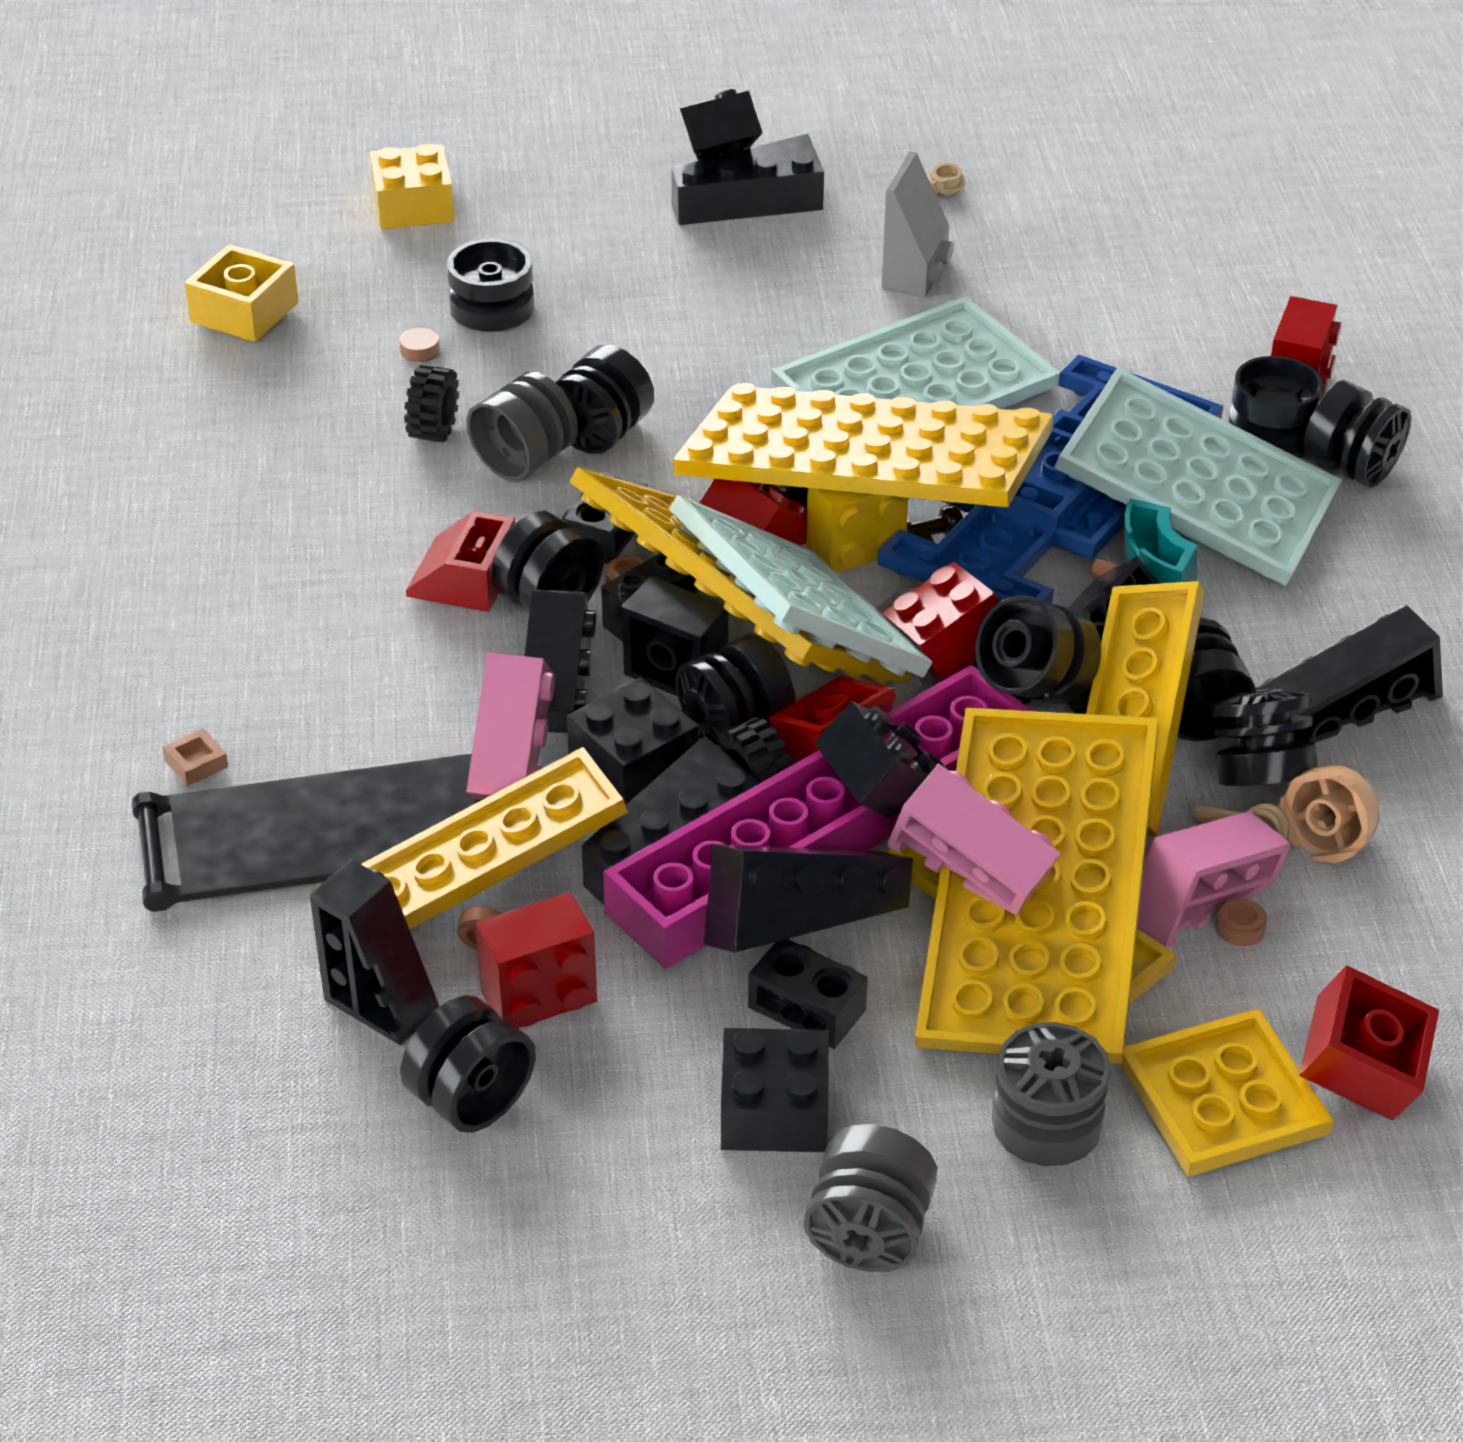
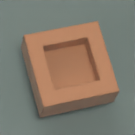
M204 728L162 747L165 762L186 786L228 768L226 752Z

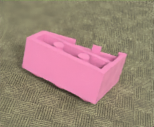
M487 652L466 793L473 799L483 800L541 769V766H537L540 749L545 747L547 741V714L555 686V674L543 658Z
M939 763L903 805L887 844L888 847L897 852H900L904 846H907L927 857L924 862L925 867L936 873L944 866L966 878L963 882L964 888L1014 915L1019 913L1049 875L1061 854L1053 848L1051 841L1045 835L1038 831L1027 829L1012 818L1010 811L1004 805L997 801H989L974 790L970 782L963 775L955 771H948Z
M1250 811L1155 837L1145 852L1146 860L1144 862L1137 928L1166 948L1171 947L1175 944V933L1190 924L1197 930L1209 923V917L1206 914L1215 910L1224 902L1236 898L1249 899L1275 883L1291 843Z

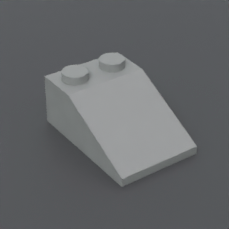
M909 151L886 189L881 289L925 298L931 286L939 283L943 265L950 263L954 244L948 241L949 223L918 154Z

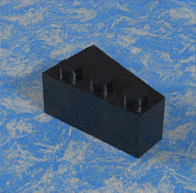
M729 89L716 94L714 100L680 108L693 152L698 161L750 148L763 133L749 90L737 93L736 89Z
M532 590L524 656L543 658L555 674L554 693L547 714L548 732L567 733V715L588 705V690L584 689L585 678L591 676L592 650L590 647L592 638L595 637L596 611L588 610L586 592Z
M351 859L310 894L324 1000L401 1046L415 1033L416 1029L430 1013L440 1006L391 881L378 870L369 869Z

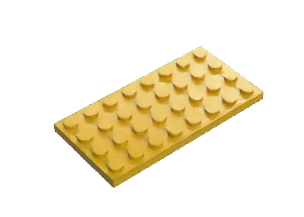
M742 383L729 388L673 458L674 475L1009 507L1053 430V414L1040 413L1034 408L1006 410L998 409L991 404L971 407L956 405L952 401L925 403L915 402L914 399L909 397H899L890 400L875 398L871 394L844 396L835 395L834 392L829 390H819L810 393L798 392L791 387L764 389L756 388L753 384Z
M580 467L576 468L569 482L583 492L581 499L585 503L598 510L608 511L611 514L609 521L623 530L629 532L633 530L639 536L636 541L643 547L655 553L662 552L667 556L665 563L670 568L684 575L690 574L696 578L694 586L713 597H721L726 601L723 606L724 609L740 619H749L756 625L753 630L759 636L770 642H780L786 647L784 654L792 661L806 667L809 666L810 662H813L822 669L835 673L836 669L839 668L858 679H861L862 675L865 674L881 684H886L888 680L907 684L912 675L908 671L905 672L904 676L897 675L884 668L879 663L880 660L871 657L869 662H864L850 655L842 645L836 643L834 648L831 649L813 640L809 636V632L800 629L796 635L777 626L773 622L775 615L757 606L753 602L756 596L734 583L736 576L719 568L715 564L718 558L700 549L697 546L700 540L680 529L682 522L669 510L676 495Z
M981 708L965 709L956 772L963 775L970 782L972 788L989 801H997L1004 805L1010 811L1012 818L1027 829L1035 830L1045 835L1051 841L1053 848L1061 854L1049 875L1017 915L964 888L963 882L966 878L944 866L942 867L915 1031L916 1048L999 1054L1002 1044L1015 1031L1034 1023L1057 1022L1077 1027L1093 1036L1107 1052L1109 1063L1123 1064L1159 730L1158 718Z

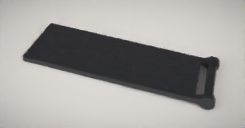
M472 753L173 795H160L150 791L138 793L132 799V812L139 821L146 885L142 889L143 905L149 911L158 912L165 911L174 904L184 901L326 881L351 859L362 864L480 802L481 800L473 799L466 793ZM171 811L181 885H172L166 883L158 817Z

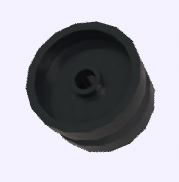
M498 238L478 239L462 244L454 249L448 257L447 268L451 315L459 324L469 329L485 332L504 331L517 327L530 318L535 310L532 284L533 270L531 254L524 246L510 240Z
M545 510L532 512L517 521L502 539L496 550L491 568L492 583L499 594L511 602L523 606L528 613L530 611L532 590L586 592L588 602L600 582L604 568L603 550L596 540L572 528L569 523Z
M462 995L448 1000L435 1009L416 1029L404 1051L400 1066L401 1082L410 1093L425 1105L433 1107L456 1130L474 1133L489 1127L505 1115L519 1099L533 1072L536 1061L535 1044L528 1035L511 1022L503 1021L498 1013L481 999L475 996Z

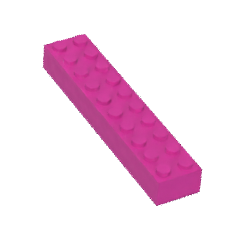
M970 665L886 712V714L897 725L901 721L911 725L922 736L923 741L920 743V746L924 751H929L935 755L948 771L956 772L966 708L1032 710L1011 694L993 688L986 682L980 671L973 665ZM817 751L603 871L605 913L664 969H667L706 946L704 944L713 844L868 851L891 837L899 815L887 818L859 804L822 753Z

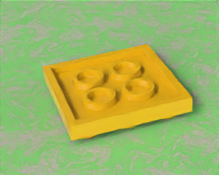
M1259 1008L1125 1046L1123 1064L1119 1065L1187 1177L1331 1134L1334 1120L1308 1081L1299 1076L1300 1069Z

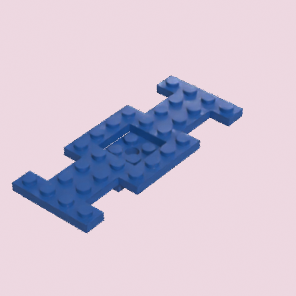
M1078 354L1060 372L1058 386L1072 390L1077 395L1085 397L1070 412L1060 409L1053 416V430L1009 507L941 501L949 505L955 503L961 511L968 512V514L938 544L904 530H898L878 550L877 565L924 583L930 579L936 570L955 562L993 591L999 602L1013 596H1029L1052 603L1054 589L1024 578L1031 568L1053 545L1069 550L1075 555L1093 559L1125 525L1126 504L1111 499L1097 489L1095 490V488L1081 481L1074 480L1069 475L1054 468L1065 446L1117 368ZM1133 374L1220 419L1222 418L1223 405Z

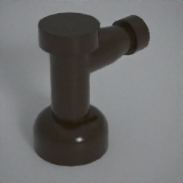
M957 504L946 505L940 509L937 517L914 523L907 520V532L934 542L932 535L943 533L946 536L963 519V516Z

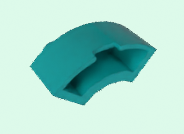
M1130 498L1125 511V562L1137 556L1161 584L1197 581L1198 544L1183 539L1172 529L1171 508Z

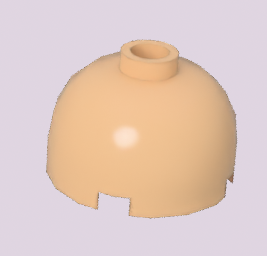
M1324 764L1301 773L1291 781L1286 794L1281 797L1279 807L1286 813L1290 821L1289 842L1295 848L1301 845L1317 853L1309 858L1318 862L1338 863L1353 857L1375 835L1380 820L1379 801L1372 785L1360 773L1343 765Z

